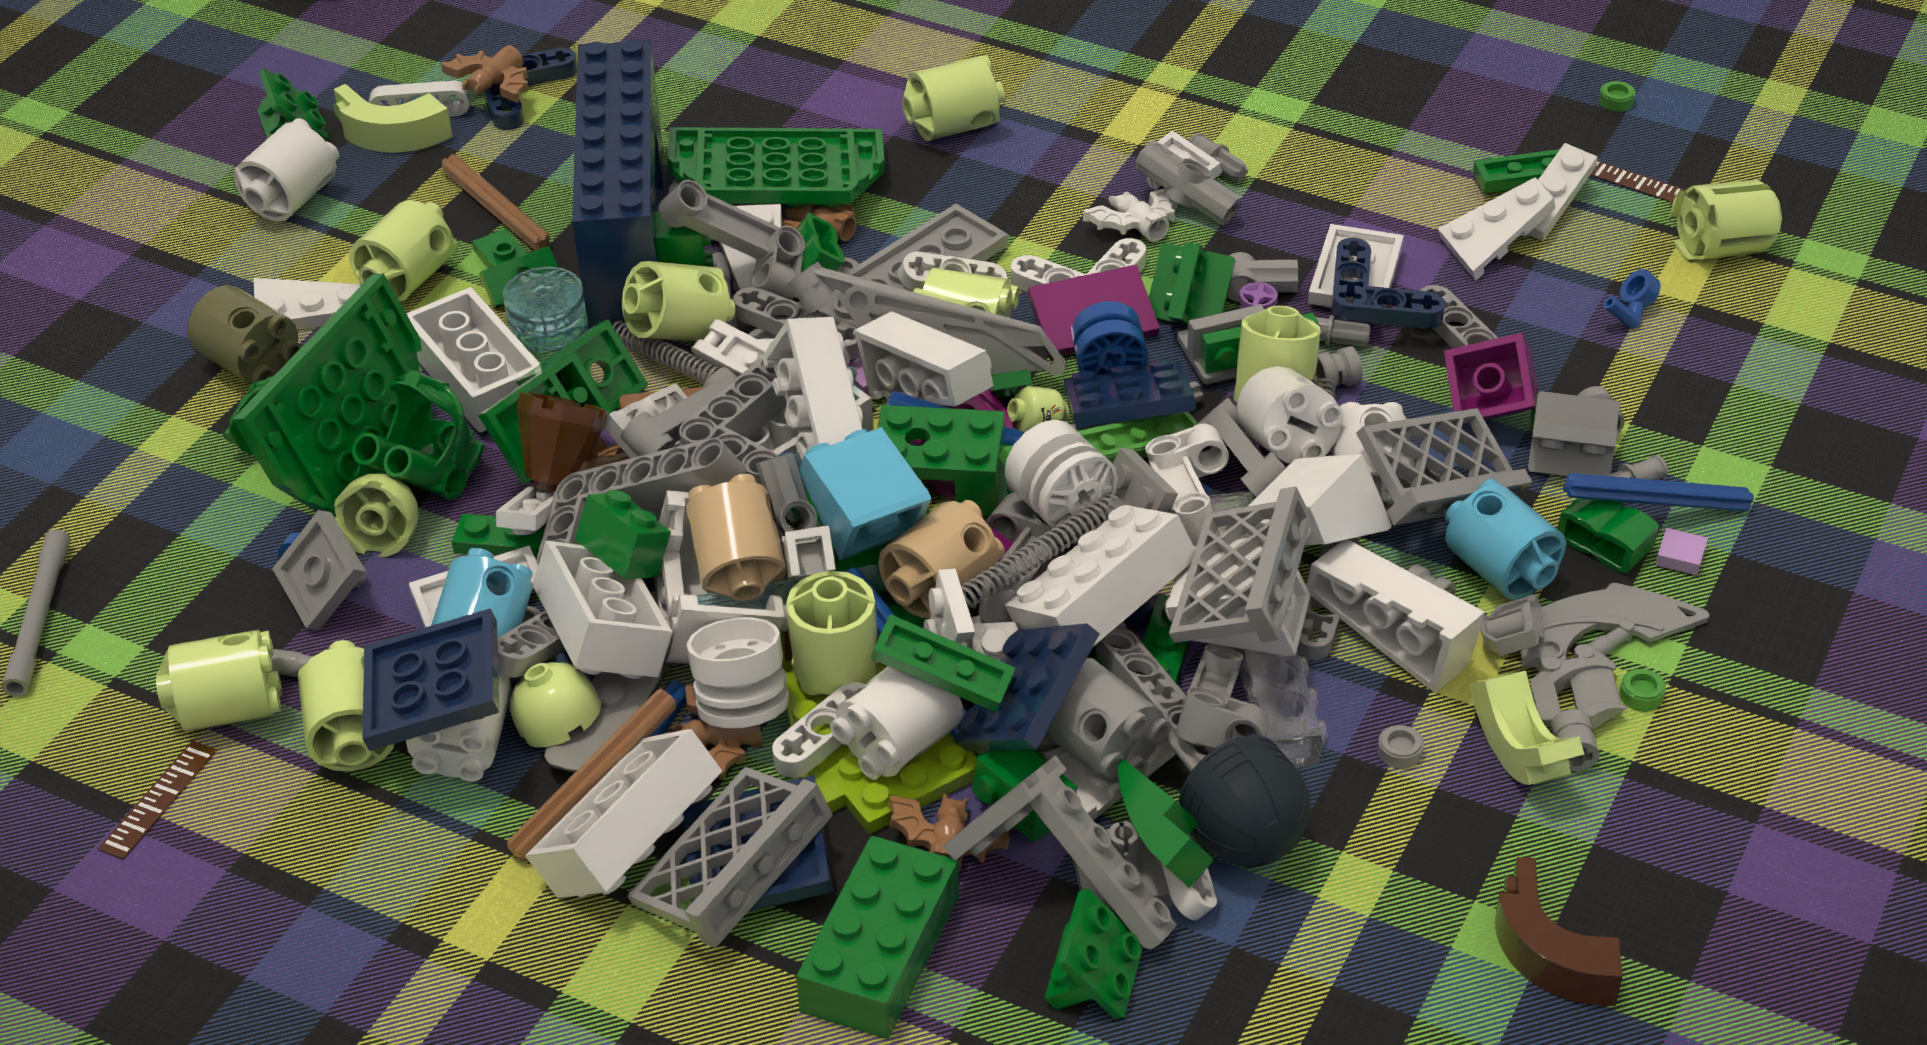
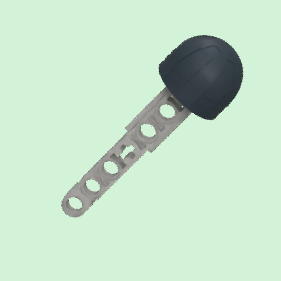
M1124 621L1093 646L1095 648V656L1108 671L1163 712L1164 719L1170 722L1171 730L1165 741L1191 771L1182 786L1179 805L1196 820L1197 826L1192 832L1213 855L1243 867L1269 865L1287 855L1301 841L1310 815L1309 791L1300 772L1272 740L1262 736L1236 738L1215 749L1208 746L1195 745L1181 739L1176 734L1177 725L1175 724L1179 722L1186 698L1185 693L1135 634L1126 629ZM1199 752H1205V753H1209V754L1203 755V754H1201V753H1199Z

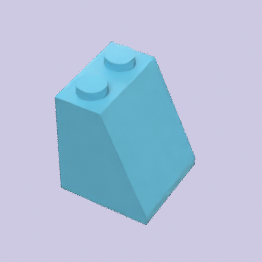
M882 427L869 432L867 429L854 431L846 436L844 441L829 445L827 442L817 444L807 450L799 468L802 481L823 525H829L831 542L840 560L895 540L924 517L932 499L928 490Z

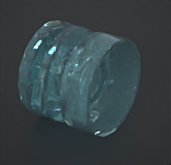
M558 267L532 268L517 274L506 284L503 290V301L508 328L540 364L589 330L582 281L575 273Z

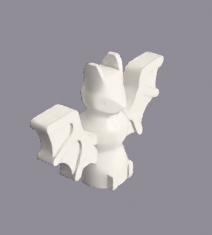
M1166 188L1150 192L1149 204L1139 201L1129 192H1124L1119 196H1109L1110 205L1117 211L1105 206L1084 210L1083 221H1090L1096 224L1098 230L1113 228L1119 230L1123 235L1126 234L1127 230L1135 228L1149 241L1157 242L1167 234L1169 221H1174V209H1177L1178 203L1168 197Z

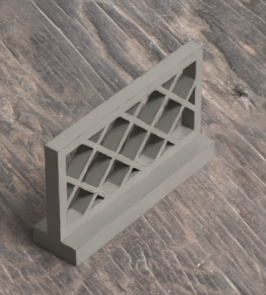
M1478 408L1367 425L1356 432L1394 502L1386 511L1393 525L1445 516L1448 508L1454 502L1464 501L1488 479L1493 478L1516 496L1532 483L1525 468L1512 470ZM1469 422L1477 438L1461 429L1462 424ZM1434 428L1450 436L1449 442L1447 443L1434 435ZM1405 433H1409L1421 441L1420 448L1404 439ZM1376 437L1392 445L1391 453L1380 447ZM1458 442L1473 451L1472 458L1457 449ZM1430 447L1445 456L1444 463L1428 454ZM1401 452L1417 461L1415 468L1399 459ZM1482 457L1492 463L1496 472L1481 464ZM1456 462L1469 471L1468 477L1452 469L1453 463ZM1425 466L1441 476L1439 482L1424 474ZM1396 472L1412 481L1410 488H1403L1395 474Z
M1296 486L1280 489L1277 502L1206 514L1169 631V635L1174 643L1256 631L1261 642L1279 639L1312 520ZM1264 519H1271V521L1267 523L1265 526H1263L1261 529L1256 530L1254 528ZM1233 525L1219 537L1215 535L1218 527ZM1245 533L1250 536L1235 548L1229 546ZM1263 545L1262 551L1252 559L1248 560L1245 558L1246 555L1257 547ZM1223 551L1225 553L1223 557L1212 565H1206L1207 561L1219 552ZM1238 563L1241 565V567L1226 578L1220 576L1234 564ZM1251 575L1255 576L1253 582L1241 591L1235 588ZM1211 581L1216 583L1214 587L1203 595L1197 596V592ZM1227 593L1232 596L1218 608L1214 609L1211 607L1213 603ZM1245 606L1244 617L1226 619L1240 607ZM1201 612L1207 614L1196 624L1187 625L1190 620Z
M744 767L627 896L632 905L697 932L702 943L716 948L830 820L833 814L816 783L803 779L797 786ZM750 785L760 788L759 794L739 800V797ZM784 800L775 811H770V804ZM761 807V816L740 822V814ZM731 817L730 826L710 832V829L717 821ZM756 832L746 844L741 845V836ZM732 840V848L711 855L710 846ZM701 850L700 859L680 865L681 860L687 854ZM726 865L716 877L712 878V869ZM702 872L701 882L681 888V879ZM671 882L670 892L654 897L650 896L658 886ZM696 898L686 910H682V902Z

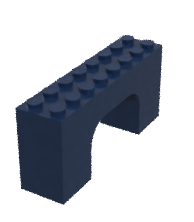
M630 39L624 42H591L578 45L572 224L588 329H591L606 319L610 321L612 326L619 320L625 323L622 311V293L626 278L632 268L640 262H659L655 237V189L663 188V141L651 40L639 41Z

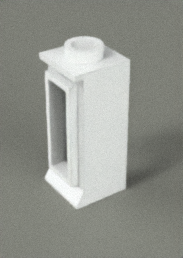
M829 525L785 532V536H782L788 579L810 576L814 573L834 571L836 569Z

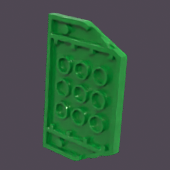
M669 127L668 172L680 183L684 180L697 182L707 194L730 205L785 204L790 207H801L805 204H822L826 207H838L842 204H851L884 173L885 158L882 129Z
M384 273L372 274L232 419L273 486L316 512L318 510L331 512L334 518L336 517L335 500L352 481L366 474H384L381 471L359 464L354 460L352 455L354 441L359 435L368 432L386 438L397 407V394L390 389L389 383L404 380L409 371L415 370L420 372L417 352L422 351L420 337ZM432 406L427 415L428 419H434Z

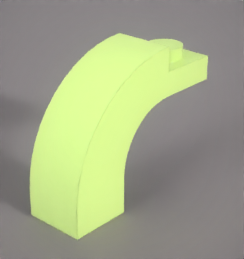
M346 84L334 89L336 104H334L335 114L342 123L345 139L356 146L377 152H409L436 145L453 137L448 108L430 93L401 105L380 106L365 101Z
M1526 671L1508 673L1469 684L1475 709L1488 743L1504 769L1515 780L1525 785H1531L1571 774L1569 758L1584 755L1580 736L1557 738L1546 728L1536 709Z

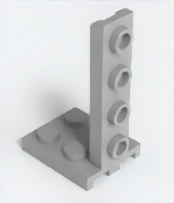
M1056 755L980 814L943 846L954 861L968 850L976 856L992 844L997 837L1014 827L1034 809L1129 930L1137 936L1143 947L1147 949L1155 948L1177 926L1171 918L1167 906L1160 899L1155 898L1141 881V876L1132 863L1125 861L1111 843L1108 832L1101 825L1093 821L1082 807L1081 800L1076 792L1070 787L1065 786L1059 776L1067 769Z

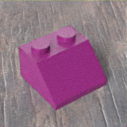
M1523 333L1444 350L1453 412L1478 408L1483 419L1487 420L1536 409L1538 383L1533 353Z

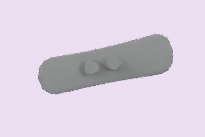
M649 591L657 604L656 591ZM663 661L658 678L642 676L639 679H631L619 673L610 672L596 674L592 684L602 702L599 715L585 731L579 725L574 730L568 732L571 740L563 744L547 747L544 754L546 761L554 768L576 772L657 691L673 663Z

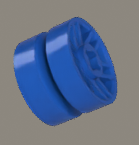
M1116 301L1099 302L1085 308L1073 321L1071 336L1079 372L1094 371L1096 375L1109 373L1113 367L1120 365H1132L1134 369L1146 366L1148 351L1140 318L1137 312L1130 306Z

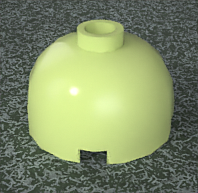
M366 474L355 479L343 490L334 503L335 520L353 550L363 555L366 550L382 552L378 556L382 558L398 553L413 536L419 518L417 501L410 488L400 479L387 474Z
M550 662L533 665L525 672L512 690L509 710L517 731L521 737L525 738L527 744L532 747L547 748L571 740L568 732L574 730L579 725H581L583 731L591 726L600 713L602 702L592 682L584 672L575 669L574 666L568 663Z

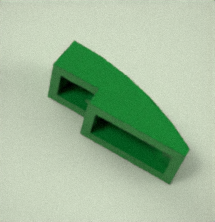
M1122 759L1117 765L1119 785L1126 811L1136 832L1149 851L1190 888L1214 860L1188 836L1197 826L1196 820L1167 793L1125 759Z

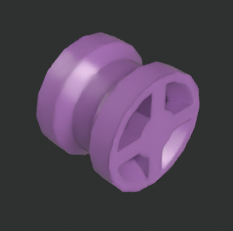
M1253 282L1243 286L1240 290L1239 302L1241 306L1239 309L1259 304L1264 309L1275 306L1277 304L1276 289L1270 284L1263 282Z

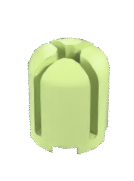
M1759 180L1694 185L1687 190H1680L1673 201L1670 218L1677 217V230L1680 240H1674V243L1680 254L1688 260L1760 254L1773 246L1777 240V233L1780 232L1782 222L1780 202L1776 194L1768 185Z

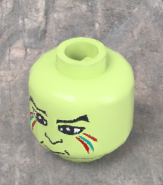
M1023 387L1009 401L1007 407L1013 429L1023 432L1042 422L1054 419L1068 422L1069 419L1067 403L1058 391L1050 388Z

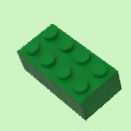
M871 835L796 975L800 1012L889 1039L960 896L958 860L954 861V859Z

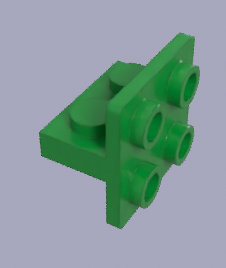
M263 68L259 75L267 96L262 100L257 111L267 139L285 123H291L295 119L300 118L305 120L311 129L317 132L326 142L329 139V135L325 127L326 121L319 112L317 99L306 90L300 92L294 88L291 82L281 73L276 72L273 74L266 68Z
M1185 242L1184 246L1163 243L1149 294V300L1156 319L1188 326L1189 320L1223 313L1236 263L1235 258L1205 251L1201 245Z
M1088 888L1078 892L1070 922L1066 924L1062 933L1061 943L1044 999L1056 1010L1094 999L1113 1019L1117 1020L1125 1017L1143 946L1137 936Z

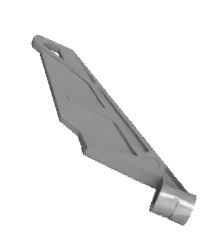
M819 262L814 263L787 283V286L795 297H798L800 304L808 315H811L837 297L858 327L892 311L986 350L991 360V375L1028 369V371L1046 370L1053 376L1063 374L1067 368L1064 358L1045 331L1038 325L823 268ZM1045 346L1054 359L1052 364L1026 347Z

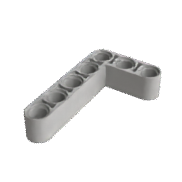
M761 358L682 423L679 429L681 445L709 438L721 439L746 468V474L753 475L756 483L762 485L756 463L777 457L778 455L749 438L787 407L785 396H777L773 388L772 381L774 378H777L774 368H766Z
M709 438L572 473L559 483L555 491L536 563L539 565L545 541L581 545L575 540L588 494H605L608 490L622 491L630 495L631 501L637 506L650 512L663 508L667 490L689 492L692 488L699 485L714 486L730 482L733 477L739 474H746V468L721 439Z

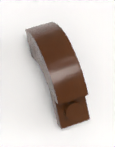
M1517 857L1514 875L1505 876L1504 893H1499L1494 922L1498 942L1504 954L1517 971L1546 992L1578 1003L1616 1006L1622 981L1619 938L1580 935L1565 930L1554 923L1545 914L1539 902L1536 858Z

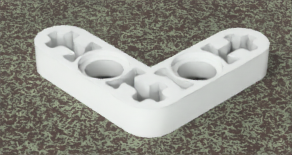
M1133 238L1119 240L1087 274L1036 256L1023 255L1017 257L1011 263V283L1013 286H1019L1020 290L1028 292V287L1136 264L1139 272H1141L1146 265V246L1143 242Z

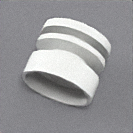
M1055 419L1039 423L1021 436L1006 459L1004 471L1007 486L1052 528L1062 524L1063 521L1068 520L1076 513L1081 512L1082 509H1086L1087 506L1092 505L1095 501H1099L1105 495H1115L1118 483L1116 467L1070 424ZM1100 505V508H1101V509L1103 510V512H1104V511H1105L1104 507H1103L1102 505ZM1094 509L1095 513L1099 517L1100 515L1098 513V510ZM1088 513L1089 517L1094 522L1095 520L1093 519L1092 514ZM1082 516L1083 521H1084V522L1087 524V526H1088L1089 524H1088L1086 518ZM1076 520L1077 525L1083 529L1080 522ZM1070 524L1072 530L1076 531L1074 526Z
M753 617L730 618L701 627L690 636L686 645L690 670L693 678L696 679L693 688L697 698V712L701 720L711 726L721 728H745L776 718L787 708L790 699L786 686V674L781 666L784 658L780 633L776 625L767 620Z

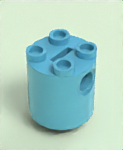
M1493 478L1486 480L1478 490L1474 491L1464 501L1454 502L1445 514V520L1449 522L1445 537L1448 548L1504 597L1511 600L1527 597L1547 586L1555 578L1559 565L1565 555L1566 540L1564 534Z
M481 548L469 549L467 556H460L451 562L431 626L491 608L497 620V638L522 624L533 588L531 582L532 570L524 565H509L508 563L496 560L493 554Z

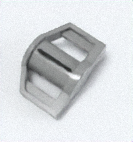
M1536 594L1501 604L1489 616L1484 615L1480 630L1490 652L1503 656L1539 645V639L1544 637V628L1541 620L1542 608Z

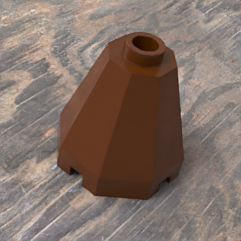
M520 392L517 413L525 476L535 480L534 488L555 492L559 483L565 477L579 471L605 427L608 410L586 403L584 407H580L581 405L575 403L574 400Z

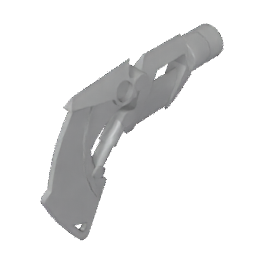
M1611 583L1607 589L1570 596L1541 607L1544 637L1539 639V645L1521 650L1522 667H1535L1539 671V674L1530 680L1531 689L1540 718L1544 724L1551 727L1552 734L1557 738L1580 736L1584 755L1569 758L1570 771H1584L1597 763L1600 756L1594 729L1627 710L1626 705L1621 704L1613 671L1616 670L1615 663L1608 659L1606 655L1612 652L1613 648L1620 643L1631 641L1632 636H1638L1650 643L1704 624L1709 619L1708 611L1658 593L1619 583ZM1591 630L1610 631L1605 636H1599L1587 645L1581 644L1576 646L1573 658L1566 660L1570 648L1584 634ZM1572 687L1577 709H1568L1561 712L1557 693Z

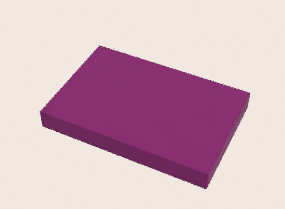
M1137 264L1028 287L1027 295L1037 324L1045 331L1061 356L1075 353L1071 327L1077 315L1085 308L1099 302L1116 301L1133 308L1140 318L1144 338L1155 336L1159 333L1160 327ZM1047 350L1049 358H1053Z

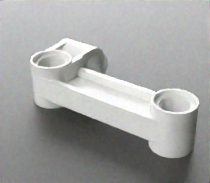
M1205 423L1197 424L1192 428L1171 435L1159 436L1151 440L1145 447L1150 467L1178 493L1170 513L1179 515L1194 547L1197 546L1206 514L1213 512L1210 497L1205 493L1198 478L1209 474H1216L1227 465L1229 460V452L1217 429ZM1212 446L1206 452H1200L1203 448ZM1217 528L1215 535L1219 537V530Z

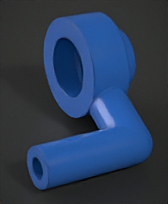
M1646 269L1634 271L1625 279L1620 289V297L1628 304V307L1615 296L1607 297L1603 307L1629 329H1636L1641 323L1644 308L1652 305L1657 300L1661 288L1660 281Z

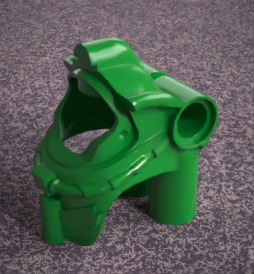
M415 370L409 371L404 380L389 383L390 389L397 394V407L386 438L369 432L359 435L352 446L353 458L359 464L381 471L384 474L400 479L402 482L445 499L454 500L462 494L468 477L479 464L485 444L476 440L474 437L475 431L468 428V423L464 419L465 414L462 403L459 402L458 397L450 389L449 383L431 378ZM434 403L449 413L453 418V422L442 419H428L427 415L431 404Z

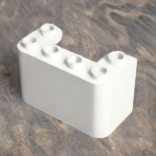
M669 490L666 492L659 522L669 529L671 534L658 577H654L657 606L673 631L664 661L667 663L689 664L686 644L690 636L701 627L720 620L753 617L773 623L777 626L779 633L787 631V607L783 605L780 596H770L771 588L765 590L757 598L746 601L709 595L702 589L693 547L691 526L686 515V505L690 501L689 492Z

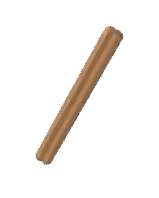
M451 154L448 159L444 158L442 160L444 173L535 251L551 246L549 233L457 155Z
M663 689L657 690L507 841L508 849L511 853L522 861L527 860L525 855L642 738L648 737L676 709V701Z

